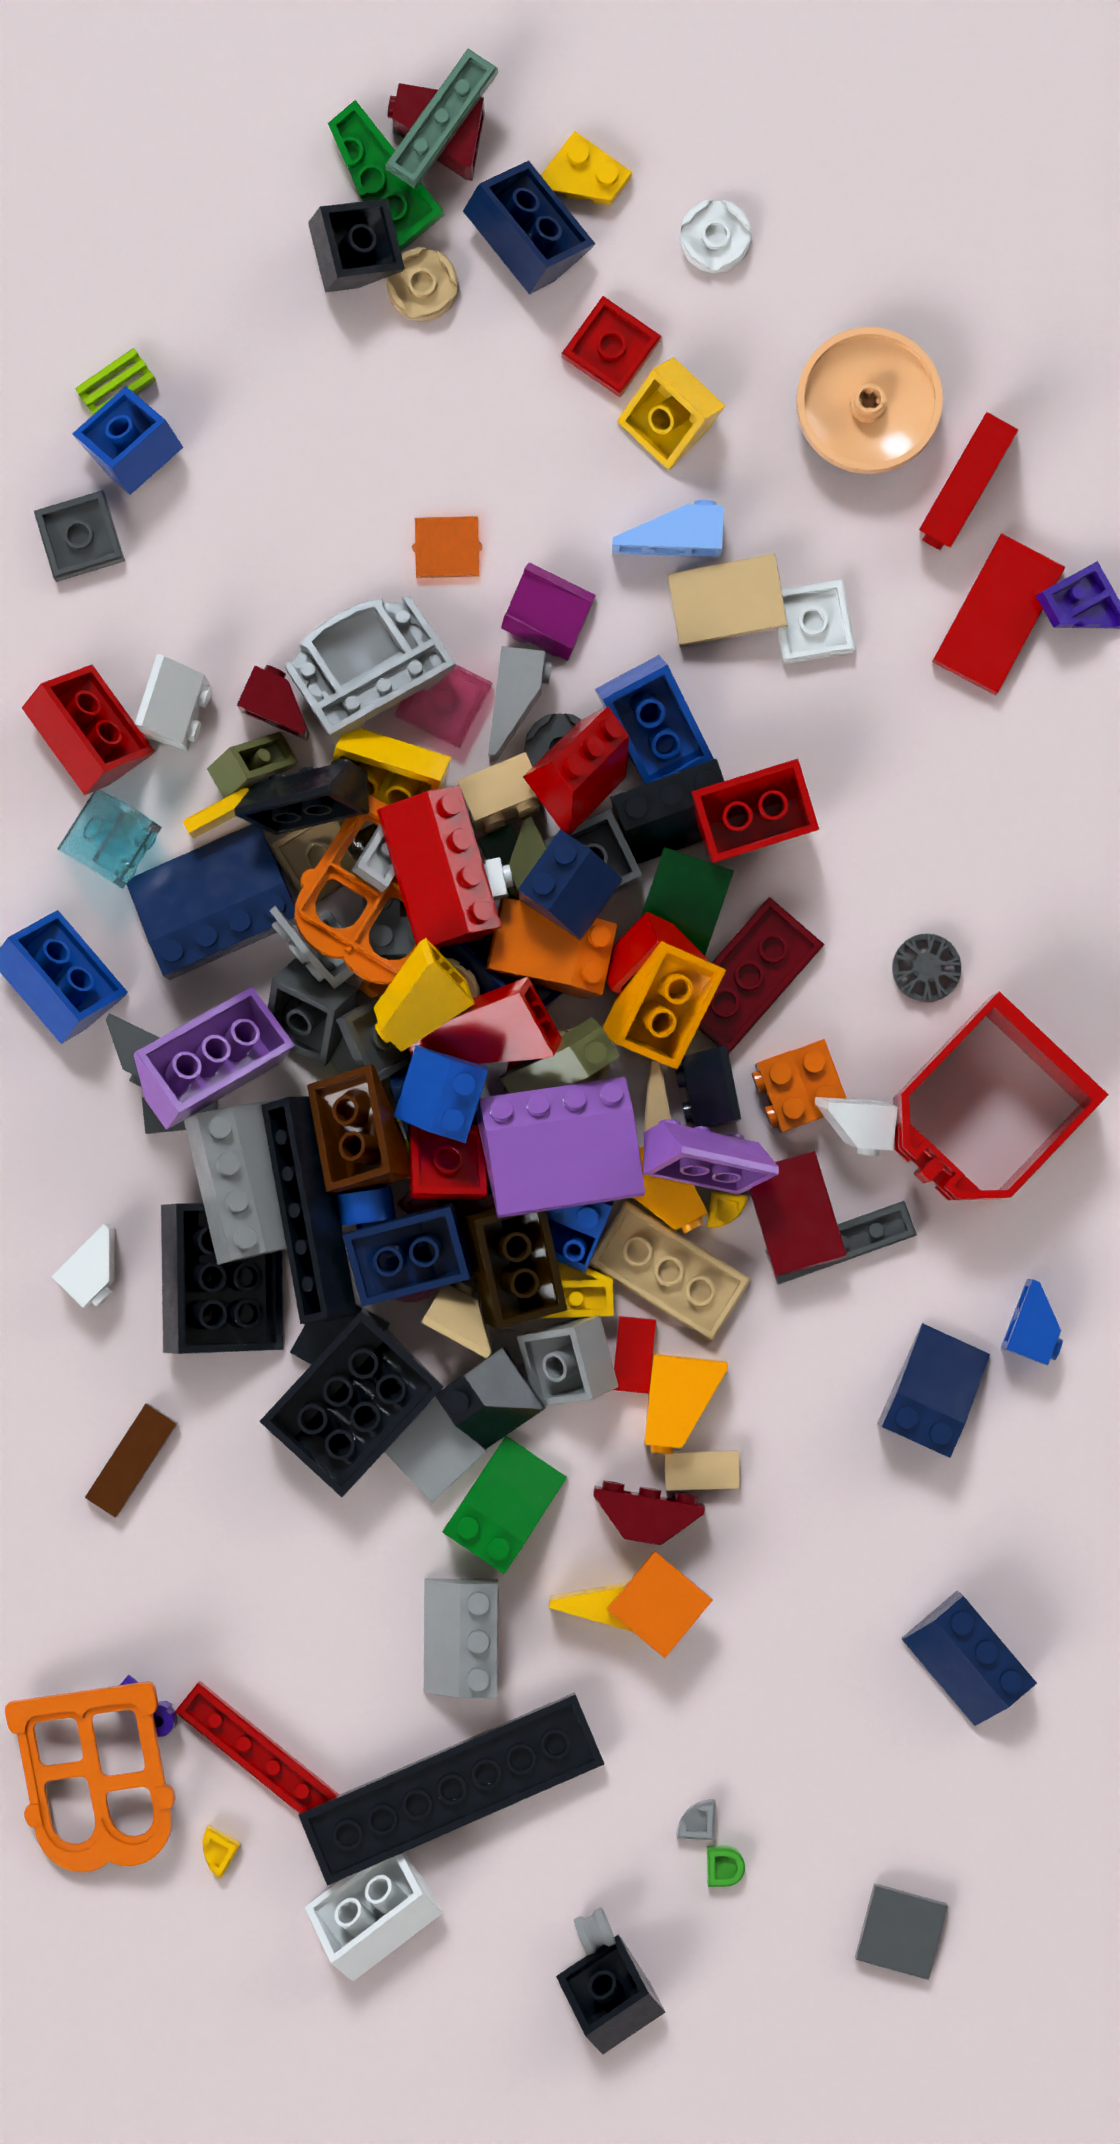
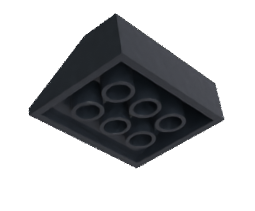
M177 1203L161 1205L163 1353L188 1354L283 1350L282 1250L218 1265L204 1204Z
M363 1308L259 1422L342 1498L444 1386L388 1329Z

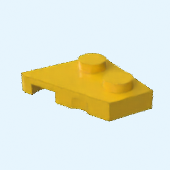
M574 131L541 176L555 193L565 194L568 199H589L593 203L611 206L631 180L632 172Z
M557 1261L567 1310L540 1318L614 1316L612 1278L590 1268L583 1272Z

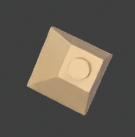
M462 1282L442 1286L421 1323L488 1359L493 1348L479 1300L472 1296L475 1290Z

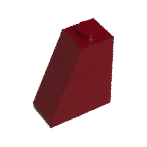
M398 83L396 96H390L387 112L388 118L393 120L394 132L405 138L438 90ZM484 97L480 98L437 159L438 162L465 180L473 181L484 121Z

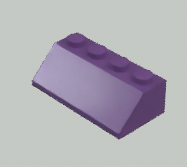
M252 986L137 1050L134 1053V1059L145 1101L167 1130L278 1066L284 1061L295 1045Z

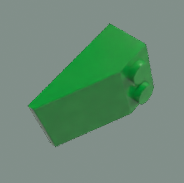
M505 1436L444 1527L442 1533L505 1574L567 1476L508 1436Z

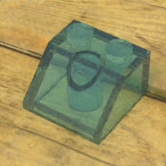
M97 790L92 793L57 849L123 889L127 882L134 877L137 866L146 852L154 845L162 827L132 806L101 790Z

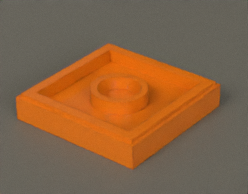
M654 1550L610 1603L607 1610L662 1657L666 1658L713 1599Z

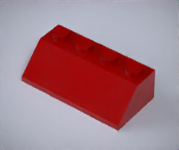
M460 786L429 790L377 810L416 946L425 938L435 948L481 940L502 927Z

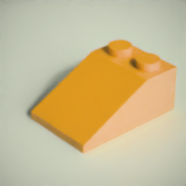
M661 941L616 998L602 1028L608 1038L615 1044L678 1069L726 970Z

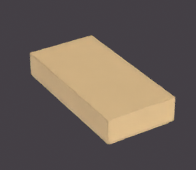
M738 1450L673 1452V1454H664L666 1491L740 1489Z

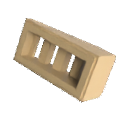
M651 1061L649 1067L643 1135L645 1131L659 1124V1121L671 1119L662 1065L658 1061Z

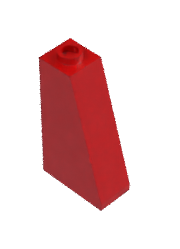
M986 411L919 528L921 532L925 533L922 541L940 551L944 545L949 548L952 547L1018 433L1017 428Z
M525 977L473 998L474 1005L408 1047L411 1055H413L415 1045L470 1062L484 1064L550 1058L555 1055L562 1037L529 977Z

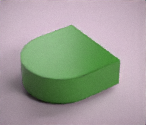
M707 1846L708 1887H727L737 1884L745 1872V1863L741 1853L731 1846Z

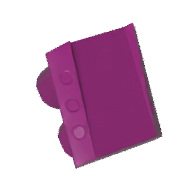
M529 562L524 568L522 577L504 615L501 629L509 632L511 637L518 642H530L544 649L547 654L568 661L596 595Z

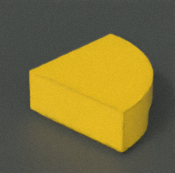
M711 1191L707 1228L722 1227L734 1221L744 1210L748 1196Z
M208 1825L202 1840L203 1852L209 1869L221 1879L241 1843Z

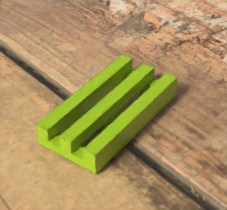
M133 348L77 386L75 390L94 415L110 399L98 407L94 403L121 387L138 373L142 372L143 376L127 386L135 394L155 382L156 379L138 352ZM135 362V364H134L133 366H131L130 368H128L127 370H125L123 373H121L120 375H118L117 377H115L114 379H112L111 381H109L107 384H105L104 386H102L101 388H99L98 390H96L95 392H93L91 395H89V396L87 395V394H89L90 392H92L94 389H96L97 387H99L100 385H102L103 383H105L106 381H108L110 378H112L113 376H115L116 374H118L119 372H121L122 370H124L126 367H128L129 365H131L132 363Z

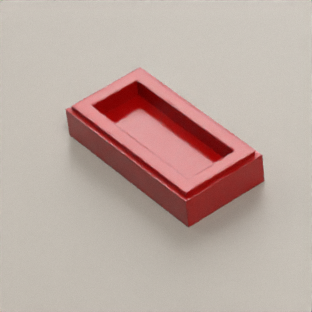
M619 1316L614 1371L619 1387L613 1390L649 1394L656 1326L655 1319Z

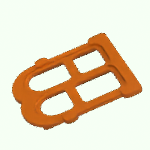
M368 794L369 813L347 818L316 868H310L303 873L300 879L302 890L295 904L294 916L300 935L315 951L330 958L343 959L352 972L367 981L377 984H390L416 948L415 944L412 951L404 958L388 960L375 953L369 943L370 929L390 898H397L403 902L396 875L389 886L381 892L374 886L343 869L340 865V860L363 824L366 822L374 823L377 826L380 824L377 810L387 805ZM328 881H336L366 900V908L352 926L333 928L320 920L316 912L315 902Z
M147 1681L14 1700L5 1706L8 1728L12 1733L17 1734L30 1801L24 1812L25 1820L30 1827L35 1828L36 1837L43 1852L51 1861L64 1869L74 1872H90L104 1867L109 1861L120 1866L140 1865L153 1859L164 1848L170 1837L172 1829L171 1807L175 1803L176 1795L170 1785H166L153 1713L158 1708L156 1687L152 1682ZM131 1710L136 1715L145 1763L144 1770L106 1775L101 1769L93 1716L101 1713ZM65 1718L74 1719L78 1725L83 1752L82 1759L80 1761L53 1765L43 1764L39 1756L35 1724ZM74 1777H84L88 1781L95 1817V1829L87 1841L78 1844L69 1843L61 1839L55 1832L45 1788L48 1781ZM145 1787L151 1795L153 1822L151 1827L143 1834L137 1836L126 1835L120 1832L112 1822L107 1794L111 1791Z

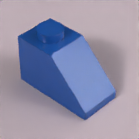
M1027 1279L1001 1348L1038 1363L1048 1365L1050 1359L1056 1360L1063 1344V1340L1059 1338L1061 1328L1041 1283L1034 1279Z

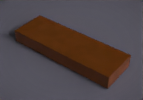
M145 1403L85 1498L113 1517H118L178 1422L149 1403Z

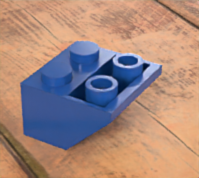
M615 1200L546 1211L557 1261L586 1272Z

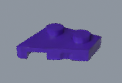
M1098 561L1036 595L1053 628L1120 629V600Z

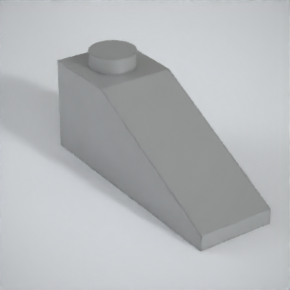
M501 647L488 751L489 761L498 760L541 696L542 684H550L552 663L545 662V651Z

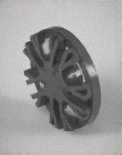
M930 933L919 934L906 940L896 951L892 963L893 978L898 988L907 997L919 1002L938 1001L950 994L957 986L961 976V958L955 947L947 939ZM926 940V952L921 953L915 942ZM934 941L940 943L936 955L930 953ZM907 947L918 956L915 960L904 952ZM945 949L953 957V959L947 962L940 959V954ZM899 960L909 961L912 964L911 970L899 971ZM942 966H955V972L942 971ZM912 973L916 979L904 985L902 979ZM939 976H945L952 980L947 989H944L939 984ZM918 981L924 983L923 996L911 991ZM934 981L937 995L932 996L929 983Z

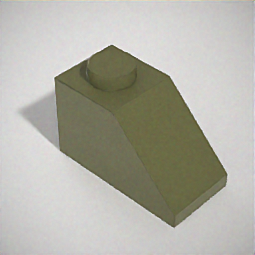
M280 731L229 747L207 770L221 795L225 798L244 787L250 790L255 783L268 781L270 776L285 772L295 766L298 761Z
M531 816L524 819L508 864L510 865L514 887H509L508 890L515 900L519 898L518 888L547 849Z

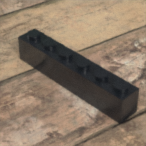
M309 1096L286 1097L261 1105L300 1324L332 1321L357 1315L337 1198L335 1193L326 1192Z

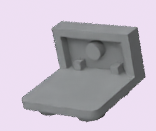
M276 906L269 910L276 919L271 924L285 942L290 938L292 939L288 943L290 945L289 949L302 964L308 960L310 961L305 966L318 982L325 978L336 989L354 974L343 959L327 957L311 948ZM329 910L319 917L328 926L343 928Z

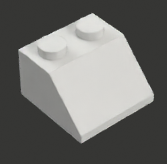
M157 654L135 725L148 739L188 750L190 741L195 743L200 732L201 722L197 721L201 707H207L211 697L212 687L208 686V679L203 673L166 656Z

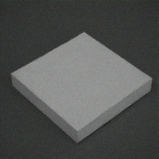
M436 1397L385 1451L391 1460L432 1503L486 1452L480 1444L454 1425Z

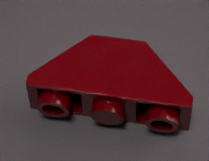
M603 1480L602 1487L594 1485V1498L621 1536L626 1540L662 1545L703 1516L705 1512V1505L697 1503L698 1496L676 1493V1498L672 1499L661 1497L662 1490L649 1487H639V1493L625 1491V1484Z

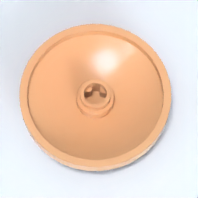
M878 327L850 329L824 342L807 361L802 371L796 394L798 421L811 447L831 464L860 474L888 472L913 460L931 440L938 426L943 405L941 381L929 356L920 346L906 336Z

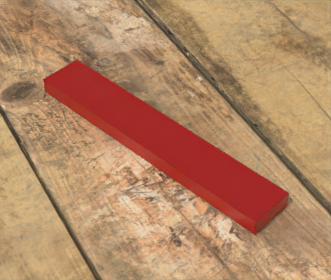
M201 1681L195 1685L176 1709V1714L298 1813L340 1795Z

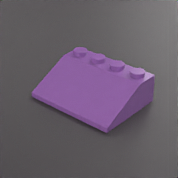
M625 1077L479 1099L476 1119L498 1218L645 1195L634 1112Z

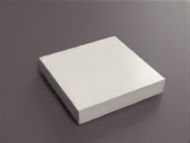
M843 579L782 589L788 627L778 628L777 634L783 665L855 652Z

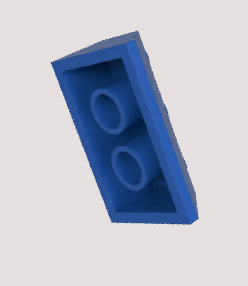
M58 910L9 936L0 947V973L61 1044L86 1030L128 993Z

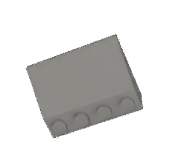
M276 1100L196 1113L184 1120L218 1265L287 1249L261 1107L263 1104Z

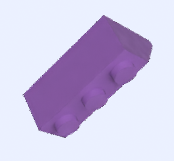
M673 1119L661 1120L659 1124L644 1132V1175L741 1194L779 1174L778 1165L761 1144L746 1140L741 1134L723 1135L714 1133L713 1129L703 1126L691 1128L682 1126L680 1121Z

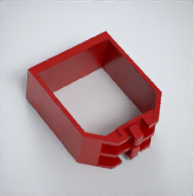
M999 991L989 997L893 1097V1105L898 1107L894 1150L907 1162L911 1160L918 1167L913 1174L923 1184L933 1181L937 1185L935 1189L948 1201L1011 1198L1109 1094ZM985 1016L1079 1104L999 1190H980L940 1150L910 1124L909 1096Z

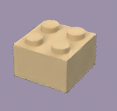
M526 752L457 780L467 811L477 833L485 830L486 834H490L506 827L505 821L518 816L520 820H524L540 812L538 807L543 806V804L523 778L532 768Z

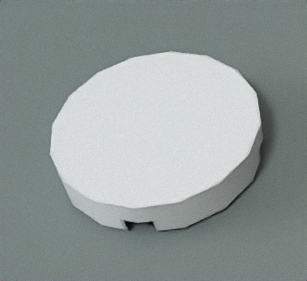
M713 199L700 202L686 214L681 226L680 243L682 252L691 264L702 271L718 273L729 271L739 265L747 255L751 242V227L747 216L738 206L730 201L722 200L721 202L712 201Z

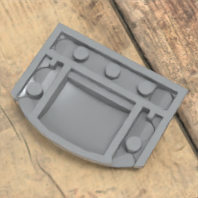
M402 596L403 603H383V598L356 605L335 615L310 633L301 642V650L298 652L293 663L288 660L285 665L287 673L330 738L363 728L365 721L422 689L428 691L456 667L455 661L411 596Z

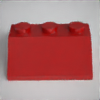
M93 665L40 683L22 706L25 714L84 795L111 785L155 752Z
M607 706L580 720L523 776L559 828L568 835L626 778L629 735Z
M798 758L691 791L699 831L710 863L820 830Z

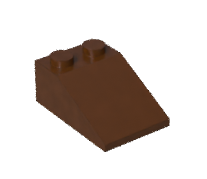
M369 1064L307 1085L326 1192L335 1194L361 1192L410 1178V1162L406 1141L397 1119L394 1117V1112L374 1065Z

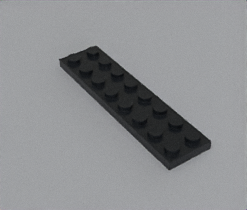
M574 1692L299 1812L298 1816L328 1886L604 1765V1761Z

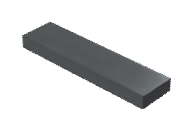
M905 1201L837 1224L847 1257L776 1277L777 1285L917 1236ZM766 1249L765 1252H766V1255H767V1257H768V1260H769V1263H770V1266H771V1262H770V1259H769V1255H768V1252H767V1249Z

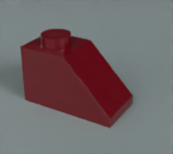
M266 665L265 669L254 666L237 703L241 713L307 741L310 733L289 681L285 679L286 673L270 665Z

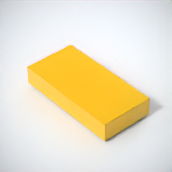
M244 787L184 819L183 824L190 836L194 839L234 818L235 807L249 789Z

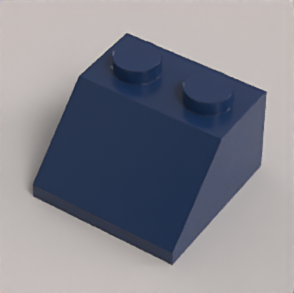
M560 829L518 888V895L520 901L581 941L623 879L591 849Z

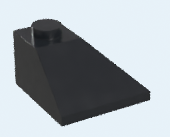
M505 1347L453 1381L435 1396L454 1425L485 1449L546 1408Z

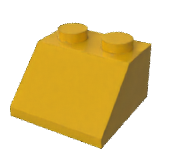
M672 357L653 368L617 422L662 465L670 470L705 435L726 406L681 363Z

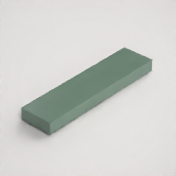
M468 48L385 164L386 170L414 189H417L498 74V68Z

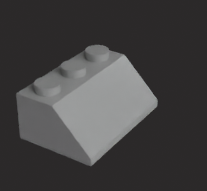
M424 1579L423 1692L455 1698H497L499 1579Z

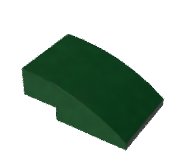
M664 847L641 917L646 912H649L673 923L705 956L734 870Z

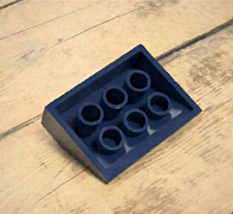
M254 824L125 880L149 945L163 976L168 980L179 977L277 933L271 925L276 919L269 911L274 906L280 910L292 925L296 924L293 897L262 828Z

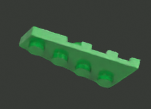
M356 100L328 122L362 201L388 199L400 251H403L445 216L441 207L422 183H420L417 189H414L386 170L385 164L393 155L395 149Z

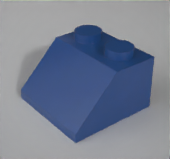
M126 386L72 433L107 475L129 495L184 448L167 421Z
M415 1045L394 1117L428 1132L466 1143L488 1073L487 1066Z

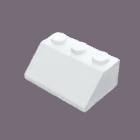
M405 1852L341 1879L304 1907L330 1963L351 1981H355L443 1914L429 1884Z

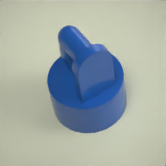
M381 1186L361 1192L336 1194L341 1226L356 1224V1229H361L396 1217L391 1186Z

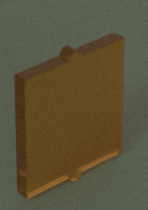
M478 516L415 518V544L412 545V551L415 552L416 578L479 577V551L482 550V544L479 542Z

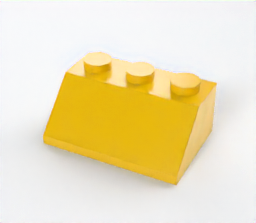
M362 728L341 735L335 746L332 761L336 759H349L355 765L368 771V794L386 805L429 790L444 788L451 761L450 756Z

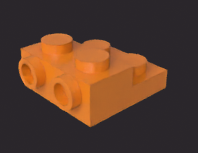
M825 1039L757 1062L755 1064L757 1071L751 1073L758 1093L765 1092L770 1106L764 1107L769 1124L771 1128L778 1126L780 1133L824 1118L823 1114L814 1104L815 1097L847 1099Z

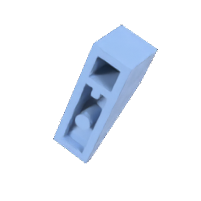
M697 500L694 504H686L614 536L612 554L720 558L722 552L724 506L716 505V502L712 500Z

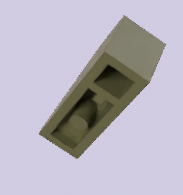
M590 1017L561 1036L562 1041L554 1056L544 1059L524 1060L499 1078L509 1094L572 1085L591 1076L620 1057L602 1026L593 1017Z

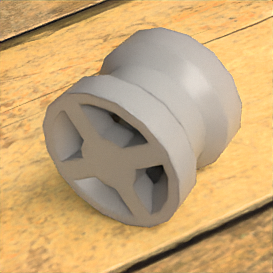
M602 1907L594 1910L593 1915L584 1918L580 1916L574 1919L578 1936L587 1955L595 1953L597 1947L601 1945L611 1946L616 1944L611 1926Z

